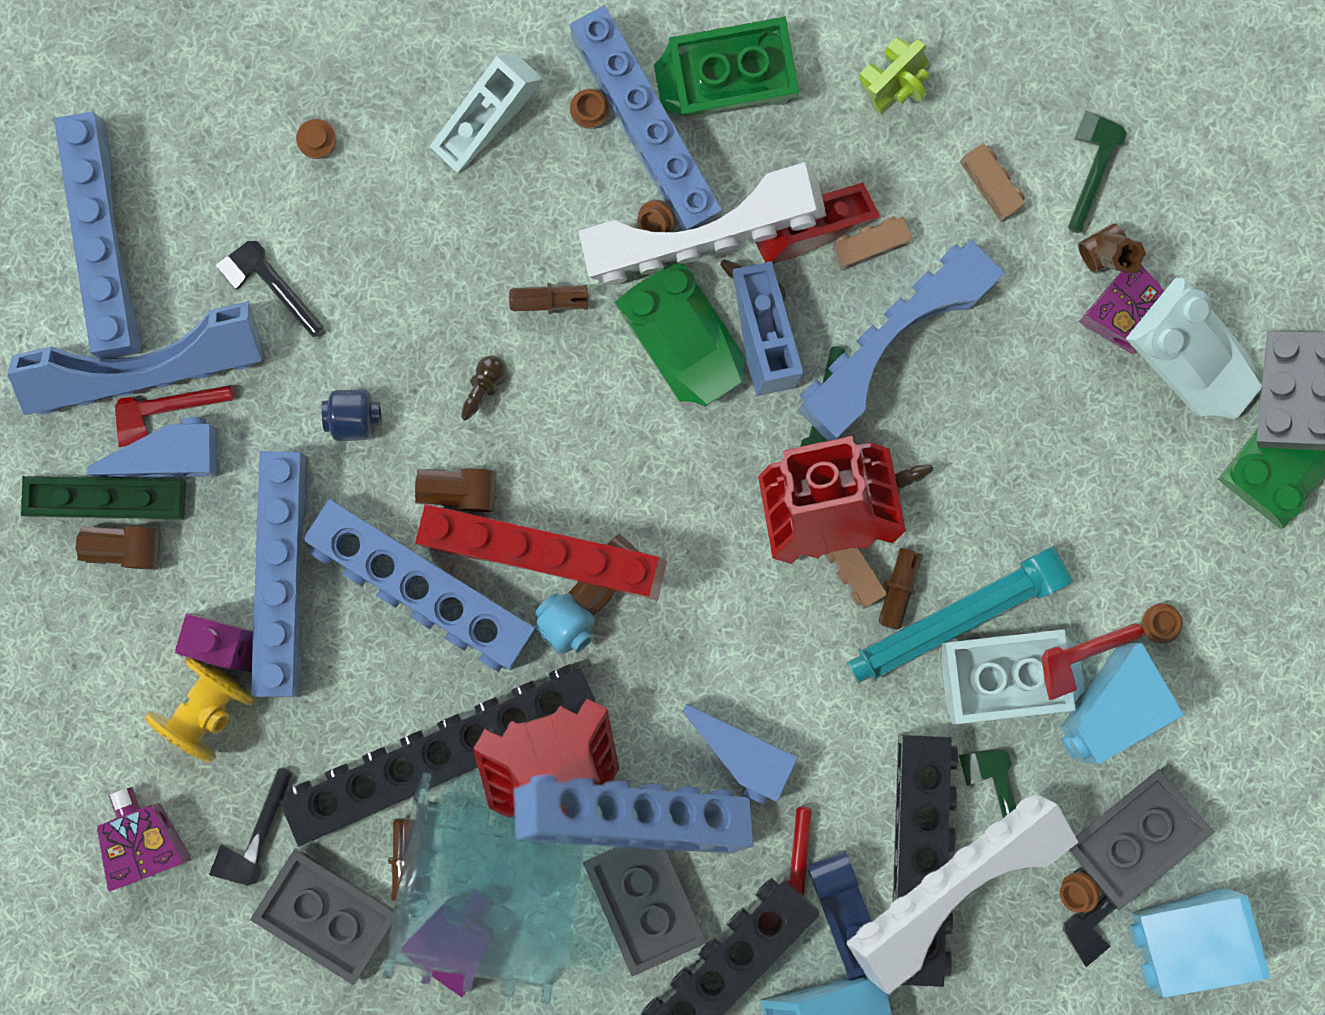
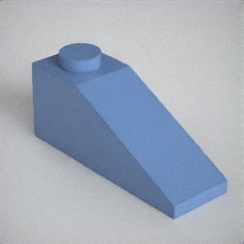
M772 261L733 269L745 355L756 396L795 388L803 375V370Z
M181 418V424L167 425L87 466V475L98 478L217 476V428L206 424L205 418Z
M686 704L682 712L736 781L746 787L743 795L763 805L766 804L768 798L777 802L798 757Z

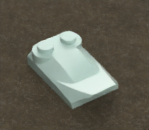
M1176 277L1126 338L1191 411L1198 416L1238 418L1262 389V382L1256 373L1250 355L1213 312L1207 294L1202 290L1194 289L1186 279Z
M1065 629L942 643L941 665L945 698L952 724L1075 711V702L1085 692L1081 661L1070 665L1074 674L1077 691L1049 700L1041 657L1045 650L1058 646L1065 650L1078 644L1072 642L1066 636Z

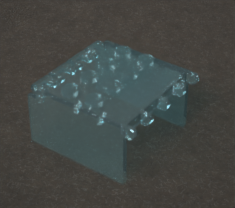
M423 773L414 795L412 811L409 817L383 978L392 979L395 964L423 968L421 984L426 985L430 984L432 970L464 975L462 990L470 992L474 977L505 981L504 997L513 998L516 983L542 987L541 1003L550 1004L553 985L568 969L584 845L516 841L515 816L508 818L497 813L495 826L488 825L490 811L457 806L455 819H449V804L427 801L432 774Z

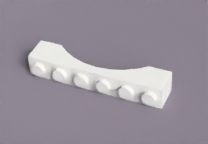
M804 162L767 173L756 189L738 207L720 219L696 229L675 233L650 232L633 228L617 220H612L579 230V236L588 276L603 281L604 285H614L626 281L627 274L640 271L641 274L645 275L664 269L663 264L677 260L679 264L697 261L701 259L700 253L715 249L716 253L734 250L739 247L738 242L753 238L755 242L772 239L777 236L776 231L787 227H791L792 230L810 228L816 224L815 219L825 217L826 212L816 170Z
M1035 793L1031 797L1019 802L1016 809L1001 821L990 825L985 833L969 846L958 850L949 862L939 870L928 874L922 880V883L906 896L895 900L890 905V908L873 922L862 926L857 934L846 943L868 979L889 995L921 969L927 949L938 928L952 909L970 892L988 880L1009 871L1028 867H1048L1076 845L1078 841L1059 806Z

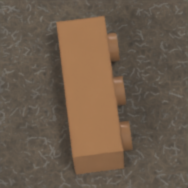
M982 143L964 155L960 163L1002 222L1022 209L1026 204L1024 202L1025 197L1018 187L1015 188L1010 182L1011 177L1004 167L1001 168L996 161L997 156L995 152Z
M895 216L883 220L881 222L882 225L873 228L872 225L860 229L859 234L850 237L847 234L837 238V243H834L832 250L841 271L909 245L912 237L904 218L896 219Z
M849 548L825 554L829 563L832 564L834 562L838 567L839 571L836 574L842 584L848 583L853 591L850 593V596L857 606L862 605L864 609L887 595L858 548Z

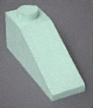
M516 53L496 56L429 147L453 170L460 173L522 109L544 79Z

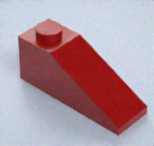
M864 183L822 194L826 216L815 219L816 224L802 230H792L791 227L777 230V236L772 239L755 242L765 263L772 261L773 264L798 257L876 221L880 214Z

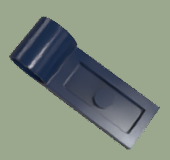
M846 851L809 864L807 869L849 980L864 975L865 972L846 942L854 937L862 926L870 923L871 919L860 893L855 872Z

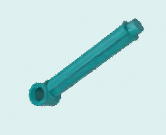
M1055 545L1019 563V569L862 650L858 649L860 656L847 662L856 682L859 684L870 677L876 682L877 678L1033 597L1043 598L1072 583L1074 580Z

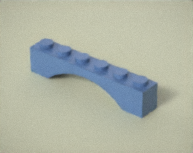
M94 111L54 118L90 353L102 359L141 354L136 313L125 278L116 234L111 183L112 160L106 124Z
M972 239L962 249L955 244L939 260L944 266L935 275L927 271L912 286L917 293L907 302L902 298L898 299L884 314L889 320L880 329L872 325L856 341L861 347L851 357L844 352L828 368L833 374L823 384L816 379L800 395L804 402L798 409V412L827 441L838 439L865 411L867 390L873 370L883 351L896 337L910 326L928 317L949 311L970 309L1005 274Z
M249 301L209 310L198 325L181 339L163 349L142 356L122 359L91 358L71 354L50 346L12 355L7 375L23 414L38 413L43 415L52 413L59 409V407L72 404L88 405L99 398L107 396H128L138 389L146 387H167L181 379L190 377L206 378L213 375L216 371L229 368L245 369L261 361L262 342Z
M259 451L251 696L300 697L302 653L299 627V565L302 526L307 499L308 457L301 452Z

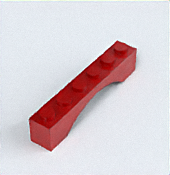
M427 504L424 505L415 544L427 549L543 573L654 601L659 599L667 561L659 556Z

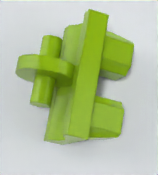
M896 37L886 47L884 52L885 59L891 65L883 72L876 65L869 64L859 74L861 87L870 96L872 107L880 114L895 100L903 104L911 97L915 101L920 102L927 96V92L922 84L930 77L926 71L930 63L924 54L926 45L920 40L916 39L910 44Z

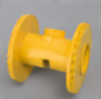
M186 657L184 660L185 664L200 676L187 694L190 700L187 703L181 702L170 719L148 711L145 721L158 734L176 747L195 758L211 763L217 756L212 749L202 742V739L206 733L217 734L227 725L229 714L226 713L225 706L231 698L245 705L253 706L255 697L251 696L247 689L218 668L207 662Z

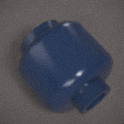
M367 389L335 390L330 393L328 400L322 401L324 432H330L335 441L367 440L372 437L374 426H381L380 402H373L372 396Z

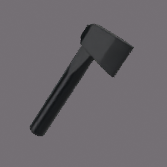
M247 241L216 265L236 289L255 271L312 337H317L324 331V326L265 260V249L258 241Z
M286 768L277 769L244 856L221 844L209 875L246 886L258 882L262 872L258 863L280 809L279 801L283 800L293 774L290 770Z
M1106 896L1099 901V904L1093 910L1085 912L1081 917L1073 915L1063 923L1062 931L1085 967L1111 947L1093 929L1116 909Z

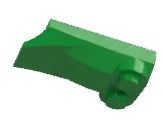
M786 16L669 37L664 53L654 64L659 100L663 108L675 112L682 117L763 103L781 105L792 98L799 97Z
M676 261L665 266L663 270L657 271L615 301V306L679 403L682 401L693 402L705 407L744 382L743 369L746 358L696 283L693 273L685 264H679Z
M1257 428L1217 480L1275 526L1282 529L1286 527L1294 516L1302 511L1306 499L1325 476V450L1257 447Z

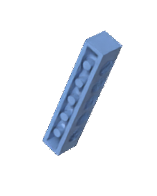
M605 5L570 23L573 43L603 95L607 98L612 111L663 200L674 211L676 222L681 231L696 229L720 219L722 208Z
M328 499L303 538V541L312 546L308 552L309 554L327 565L330 564L332 559L346 567L342 573L344 576L362 587L368 581L380 588L376 596L395 608L398 607L400 602L414 610L410 617L430 630L434 623L448 631L445 639L465 651L468 645L474 647L482 653L478 660L497 672H500L503 666L512 670L536 632V628L330 499ZM349 535H356L360 540L359 551L351 557L344 556L341 551L342 541ZM390 556L395 564L394 571L387 578H379L375 573V563L381 557ZM423 577L429 584V591L424 598L414 600L408 592L409 584L413 579ZM449 599H459L463 605L461 617L456 621H447L442 614L444 603ZM484 620L494 621L498 628L496 638L489 643L481 642L476 635L478 624Z
M552 775L533 776L530 778V783L514 789L516 841L725 854L753 847L750 797L733 796L732 790L710 791L709 794H700L697 787H681L675 789L674 792L665 791V786L662 784H647L637 789L629 788V782L612 781L605 783L604 786L593 785V779L576 778L568 780V783L556 782V776ZM561 803L565 808L566 815L561 810ZM598 807L600 808V810H601V812H602V817L600 816V814H599V812H598Z

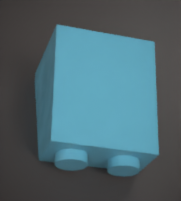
M1142 643L1124 644L1114 650L1075 705V711H1071L1061 725V729L1065 734L1061 738V742L1073 760L1078 757L1080 762L1099 765L1184 716Z
M1220 888L1131 912L1134 924L1129 925L1130 935L1134 946L1137 949H1142L1145 964L1140 965L1143 981L1148 989L1152 988L1154 993L1163 998L1271 978L1248 895L1227 888Z
M866 974L851 980L845 978L760 1000L763 1015H892L889 1005L891 1000L890 994H886L871 982Z

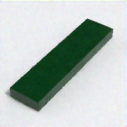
M22 476L21 516L184 520L186 480Z

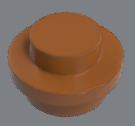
M584 89L576 93L572 98L570 114L573 121L580 127L586 129L597 128L606 121L609 115V103L600 91Z
M308 120L297 131V146L309 158H324L335 148V131L324 120Z
M650 200L642 205L638 212V228L650 232L672 233L676 226L675 213L664 201Z
M1168 604L1150 606L1144 612L1141 619L1144 635L1154 643H1170L1179 636L1182 630L1183 623L1180 613Z
M1073 872L1063 879L1060 888V898L1065 907L1073 912H1089L1099 904L1100 890L1096 882L1089 875L1083 872Z

